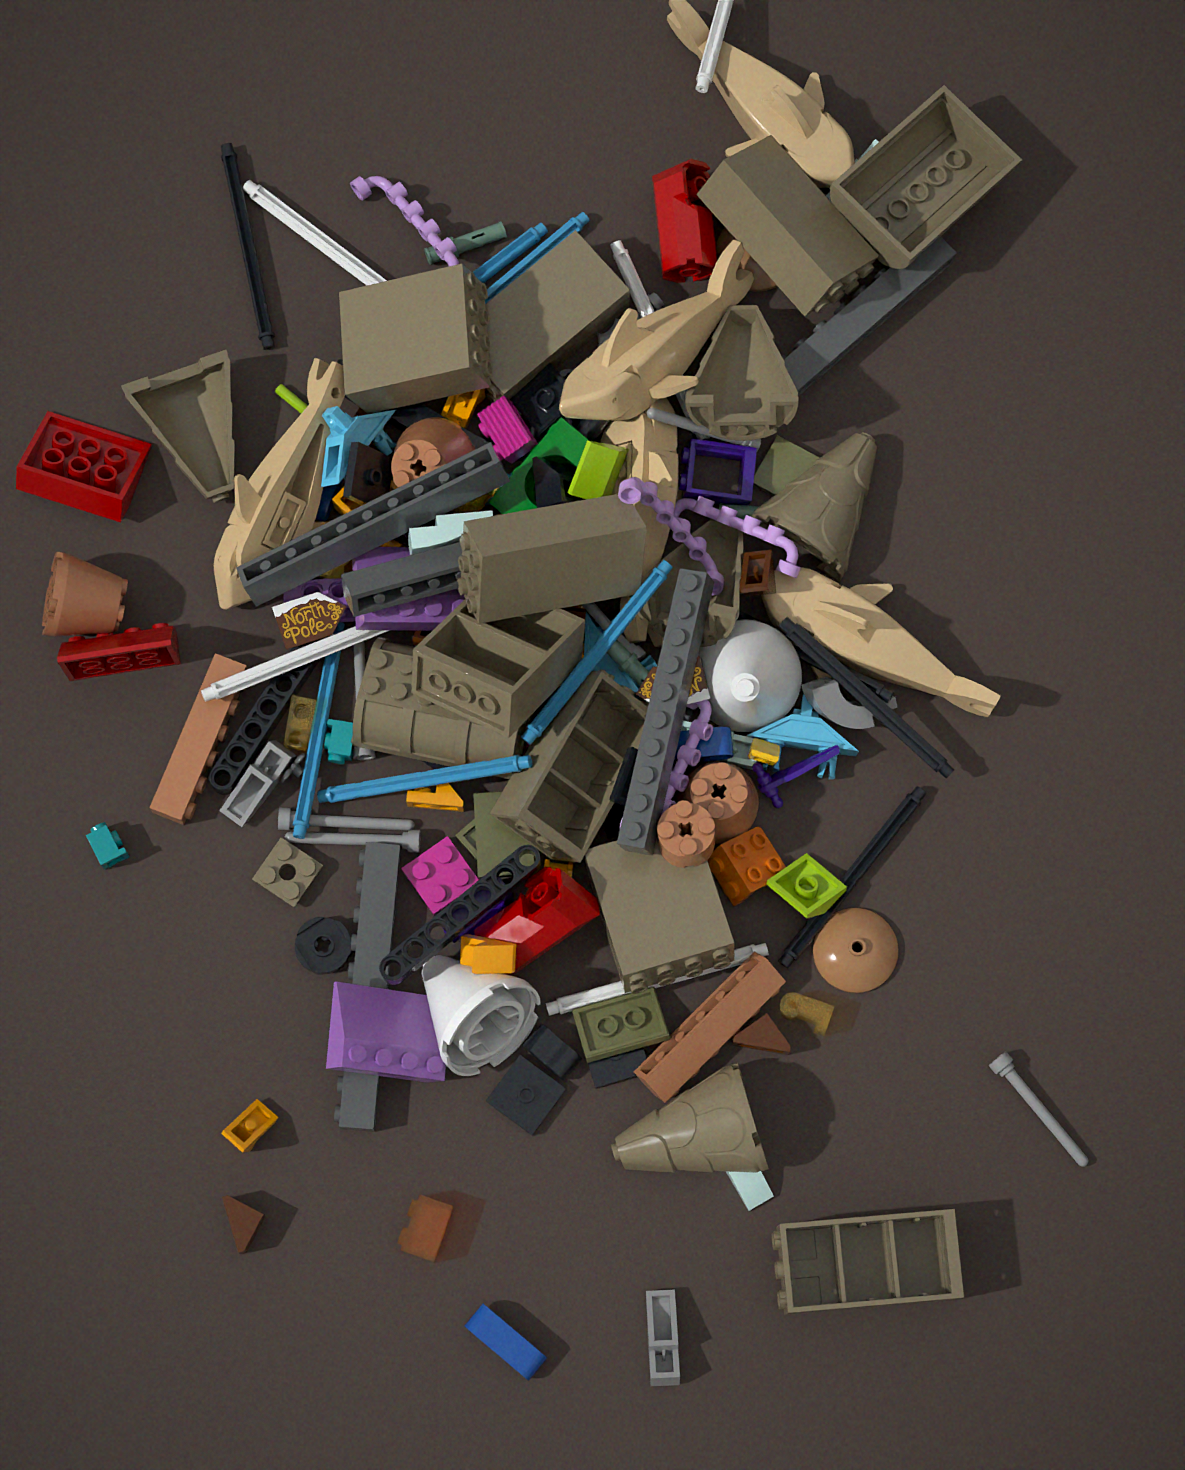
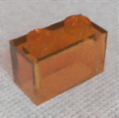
M419 1195L418 1201L413 1199L407 1216L412 1217L409 1227L402 1228L398 1244L402 1245L401 1251L435 1263L454 1207L423 1195Z

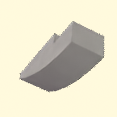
M276 740L269 741L255 763L246 770L220 809V812L239 826L244 827L280 782L283 774L290 768L297 755Z
M675 1290L646 1291L650 1386L680 1385Z

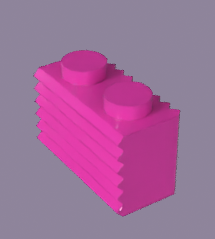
M501 396L500 399L477 414L481 420V423L478 425L486 438H492L495 443L493 447L501 461L505 459L512 464L538 444L512 401L505 396Z

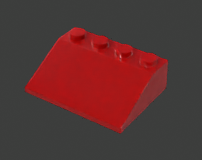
M47 411L17 465L16 489L121 523L131 504L152 444Z
M168 623L155 624L152 626V629L141 630L138 627L128 628L121 634L113 635V632L98 633L95 638L85 639L84 636L71 637L68 639L69 642L61 643L57 655L58 664L69 681L181 664L177 632L174 626H169Z

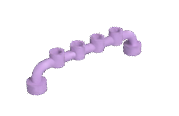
M359 176L350 182L354 193L362 201L372 194L370 188L380 187L383 189L388 199L398 206L406 220L418 229L421 237L433 246L437 255L447 262L448 267L459 264V261L453 254L457 249L452 240L447 237L442 241L437 234L441 231L433 219L427 222L423 220L421 216L424 214L421 205L416 200L409 204L405 199L408 193L400 182L393 185L389 180L381 176H371L366 179Z
M631 477L622 481L619 485V499L626 504H634L640 500L643 505L651 506L657 513V521L661 524H667L673 531V539L677 542H683L687 546L690 558L703 564L706 572L714 581L712 595L720 594L724 588V577L718 572L715 562L706 552V540L702 537H693L690 534V522L686 519H677L674 516V504L668 500L661 501L657 497L658 487L655 483H644L637 477Z
M699 496L698 500L684 498L676 502L674 516L677 519H682L679 517L680 513L685 509H689L784 548L787 552L786 561L780 559L776 570L797 578L801 567L796 566L798 550L793 541L783 536L785 530L770 524L768 529L760 527L761 520L748 515L745 516L744 520L736 517L738 511L722 505L721 510L713 507L714 501Z
M708 699L687 704L686 706L690 709H696L699 706L700 714L690 725V735L686 744L682 745L678 750L677 762L671 772L662 814L669 807L676 804L675 801L671 800L675 791L683 792L686 789L689 778L684 775V772L688 765L696 766L700 760L701 752L696 749L700 739L707 741L712 735L713 726L708 724L712 709Z

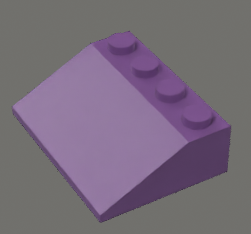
M376 547L352 559L353 571L410 556V551L408 547ZM457 588L356 616V630L433 631L466 598L464 595H460Z
M334 982L326 1069L427 1083L444 1081L446 1064L441 1059L427 995Z

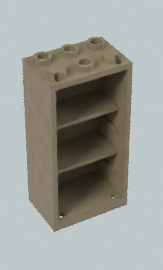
M771 135L724 159L696 194L734 238L742 243L743 248L804 316L813 311L821 312L830 302L835 304L845 293L849 295L852 291H855L860 285L858 280L865 278L874 269L872 264L879 257Z
M576 230L485 304L490 319L489 325H487V334L491 340V350L488 351L489 360L493 367V376L490 377L491 387L485 389L488 391L486 394L488 399L493 403L500 399L501 396H505L510 400L549 363L555 368L560 366L629 308L630 289Z
M618 494L464 521L463 534L459 537L462 556L458 558L461 578L457 580L459 585L458 591L460 595L465 596L468 611L474 614L478 624L634 595L641 586L647 527L635 506L622 502Z
M602 669L590 672L541 733L542 735L529 745L523 756H531L532 767L512 774L490 812L493 817L552 860L581 862L614 804L609 798L627 748H639L649 703L639 701L634 697V691L614 681L615 677Z
M955 1209L779 1224L776 1227V1231L772 1233L773 1250H778L779 1261L774 1262L776 1280L781 1279L782 1290L777 1291L778 1308L784 1309V1315L951 1301L964 1298Z

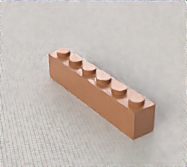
M215 653L150 805L152 813L182 825L185 824L186 819L191 820L197 806L194 800L197 793L202 794L208 779L205 777L208 767L213 768L218 757L216 748L219 741L224 742L227 737L229 726L226 725L230 715L234 717L238 711L240 701L237 699L241 692L240 690L218 700L215 698L205 702L201 690L210 687L212 683L247 670V665Z
M754 951L670 1035V1040L664 1041L634 1073L653 1095L666 1103L677 1095L680 1088L690 1078L697 1075L700 1068L710 1058L717 1055L722 1045L729 1038L737 1035L740 1027L749 1018L754 1017L760 1011V1007L769 998L774 997L786 981L765 957Z

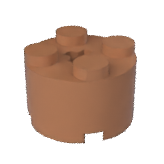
M684 800L665 810L657 825L658 846L661 855L670 864L685 868V866H699L707 861L712 855L715 845V823L710 813L702 806Z

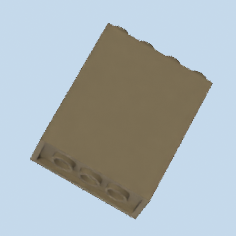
M457 264L339 292L345 395L367 414L491 387L490 377L493 376V367L489 360L488 352L491 350V340L487 334V325H489L490 319L485 308V299L488 298L486 285L464 264Z
M465 599L413 649L411 693L509 738L566 680L582 660L585 619L565 610L555 609L478 624L474 614L469 613Z
M658 837L656 838L652 856L625 851L617 844V841L587 850L584 855L587 875L593 894L598 899L600 916L625 993H641L646 991L648 986L658 983L660 986L673 983L676 980L675 978L685 975L689 978L702 974L703 970L712 967L714 969H722L734 961V940L708 861L695 867H676L667 862L661 855Z

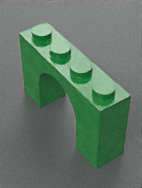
M561 417L549 428L548 433L539 444L531 449L530 454L522 464L514 469L509 478L510 482L497 489L489 503L502 514L536 509L532 458L537 456L577 468L588 439Z

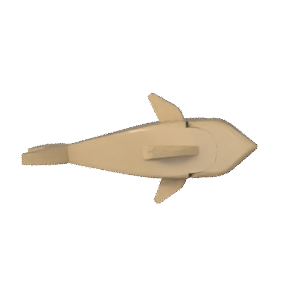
M669 0L672 12L667 16V21L683 44L702 61L710 32L708 26L686 0ZM725 41L722 42L713 75V82L742 128L751 138L749 141L727 148L725 150L726 157H730L771 135L818 188H830L836 179L855 164L852 141L848 133L828 112H824L825 102L819 75L812 72L804 89H802L794 81L769 65Z
M732 240L722 252L710 276L707 292L657 310L638 320L637 311L628 308L618 321L610 338L601 344L589 358H586L565 380L559 404L561 414L573 419L604 421L631 419L644 412L658 399L669 397L696 386L699 382L698 377L682 375L696 358L728 307L737 305L745 297L754 281L752 272L744 269L737 270L744 254L742 243Z
M314 358L307 382L309 405L267 454L249 481L240 474L234 478L235 507L228 520L230 525L225 529L216 550L213 565L219 606L222 609H231L252 601L243 588L236 567L330 522L315 521L323 491L321 482L326 438L331 433L322 414L327 408L335 406L340 408L345 396L343 365L332 361L329 366L323 360Z
M667 398L658 399L649 407L675 414ZM649 408L631 419L610 421L603 432L600 443L629 449L611 495L618 494L619 485L622 481L631 477H637L644 483H655L658 487L657 497L661 501L668 500L672 502L675 510L676 502L682 499V490H678L677 426L650 419L647 416ZM639 500L633 505L647 527L642 569L643 577L660 563L670 528L667 524L659 523L656 519L657 513L652 507L643 505ZM629 596L621 597L620 611L630 600ZM638 614L623 631L626 639L631 643L646 641V634L648 632L654 646L662 648L664 637L652 630L653 625L646 618L641 620Z
M801 568L797 578L777 570L774 571L776 593L761 595L767 614L776 629L787 634L779 625L786 617H789L795 624L798 623L837 660L855 671L871 678L944 697L965 711L989 717L1001 697L999 694L972 680L955 676L906 629L876 606L879 601L892 592L891 584H861L849 589L807 568ZM811 666L817 679L824 677L833 679L830 675Z

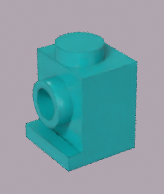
M328 719V728L332 730L331 733H326L324 749L328 750V761L336 764L352 761L353 745L351 739L353 736V723Z
M106 822L94 826L90 829L91 833L86 835L104 870L130 857L124 847L119 849L123 843L117 831L111 832Z

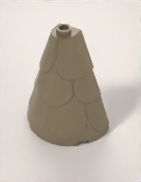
M729 306L711 338L712 343L695 375L698 377L699 382L696 386L689 388L686 393V410L697 426L703 425L709 429V434L737 441L765 438L777 433V428L781 425H788L792 421L798 408V391L785 367V361L774 343V336L758 306Z
M227 350L202 357L198 363L152 379H148L147 376L121 385L125 398L152 429V433L175 458V464L206 500L212 499L213 503L229 498L228 492L234 489L235 440L232 439L230 359L228 358Z
M864 432L853 434L816 460L810 469L788 483L783 490L755 509L751 517L761 520L760 527L768 529L770 524L785 530L784 535L819 558L820 562L817 568L837 582L842 580L844 573L848 569L855 533L859 528L864 498L869 492L877 453L875 439Z
M710 519L691 534L693 537H702L706 540V552L715 562L718 572L724 577L723 591L718 595L711 596L700 647L712 646L718 640L726 639L732 632L739 616V587L744 557L743 532L713 519ZM684 543L661 560V562L663 560L667 561L673 568L668 573L666 581H663L638 613L640 619L646 618L653 625L652 630L662 637L665 635L680 568L706 572L705 567L700 561L690 558L689 549ZM651 569L648 573H646V574L642 577V579H641V585H642L643 582L647 579V577L652 573V570H653V569Z
M738 1062L722 1067L693 1088L681 1093L661 1109L652 1110L616 1136V1143L611 1144L615 1161L621 1160L625 1170L672 1173L676 1170L753 1173L768 1170V1164L757 1132Z

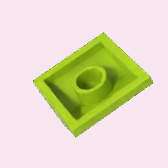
M587 440L567 493L583 499L611 495L629 449Z
M807 853L768 879L766 883L806 918L826 913L847 889V886Z

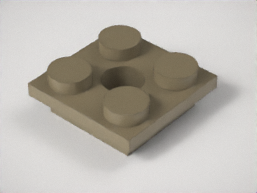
M280 838L252 880L295 908L323 865L283 838ZM286 866H292L296 869V875L291 880H283L280 877L281 870Z

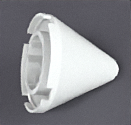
M736 620L732 632L726 639L722 638L715 645L699 648L698 656L701 658L710 694V699H708L712 709L710 720L721 727H730L732 731L755 732L784 718L794 706L801 688V664L794 646L778 629L757 620Z
M442 955L433 956L423 965L422 977L441 1059L455 1074L461 1076L480 1074L478 1067L489 1062L493 1067L497 1066L513 1054L532 1031L538 1018L534 1013L535 1003L540 1005V997L527 981L504 973L474 974L472 973V966L462 965L459 960Z

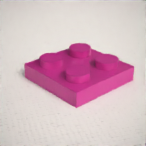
M448 836L401 868L434 916L479 880Z

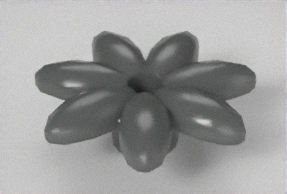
M305 753L300 754L291 764V767L283 774L281 778L282 783L291 773L297 778L302 774L304 768L299 763L306 755Z

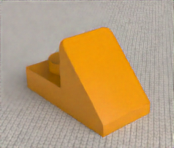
M485 388L448 396L441 415L467 429L476 406L485 399Z
M449 783L436 785V793H431V789L425 787L415 788L414 791L407 790V807L464 812L463 800Z
M471 934L461 936L460 964L472 966V973L497 974L515 972L516 944Z
M256 1099L221 1134L241 1152H250L257 1140L275 1124L279 1117Z

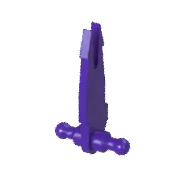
M834 745L822 750V752L804 759L785 770L782 769L771 776L764 771L763 765L760 762H755L752 770L758 776V789L761 793H765L766 797L771 798L775 808H781L783 800L778 795L779 790L777 786L804 774L839 754V746Z

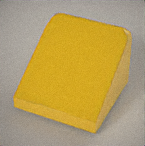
M754 738L748 757L749 759L773 766L779 760L780 746Z

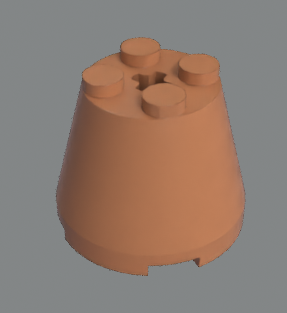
M439 417L422 419L410 425L397 441L391 463L393 481L397 487L403 486L475 450V446L472 445L469 437L457 423Z
M56 552L51 567L53 575L50 577L46 592L42 626H45L42 635L57 637L117 632L119 622H122L125 606L121 605L123 596L126 594L128 580L122 579L118 575L68 553Z
M717 760L700 763L684 774L689 778L688 785L683 792L675 791L674 801L676 804L682 800L695 803L710 813L715 823V845H721L749 831L757 816L759 798L754 782L743 769L732 763Z

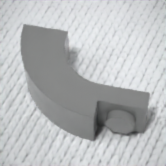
M824 677L801 685L809 704L823 717L847 728L864 729L874 727L873 717L875 716L858 700L846 701L839 690L837 681ZM895 696L892 697L889 703H886L891 709L897 708Z

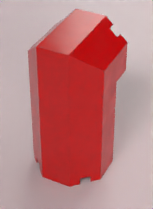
M689 159L652 176L662 277L664 280L684 283L685 277H693V282L702 281L711 276L717 262L713 213L696 195L710 178L707 172L710 170V167L705 162Z
M544 867L534 874L525 884L528 888L525 896L520 893L517 900L474 930L475 936L516 944L515 972L504 974L510 976L516 974L600 915L598 899L559 868L553 870L551 867Z

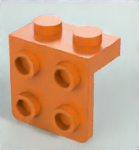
M755 827L721 844L707 860L711 872L718 880L733 906L742 903L755 891L767 886L768 879L786 868L760 827Z

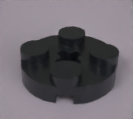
M316 917L308 920L300 927L295 939V954L304 968L317 975L331 974L338 971L347 963L352 953L351 937L348 930L341 922L331 918ZM321 938L323 941L330 940L331 942L328 946L329 951L326 953L323 951L317 952L315 949L318 947L317 941Z

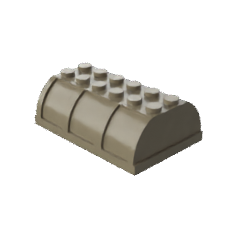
M943 85L831 184L830 199L831 203L879 255L877 259L882 264L895 269H903L910 265L936 239L940 238L967 211L979 203L1006 176L1010 175L1020 165L1022 159Z
M378 637L375 640L356 698L353 736L351 739L353 746L450 767L491 761L514 755L523 756L527 742L521 736L527 730L526 726L533 721L535 712L507 738L411 693L413 649L415 647L393 643L390 639ZM514 772L493 776L510 779Z

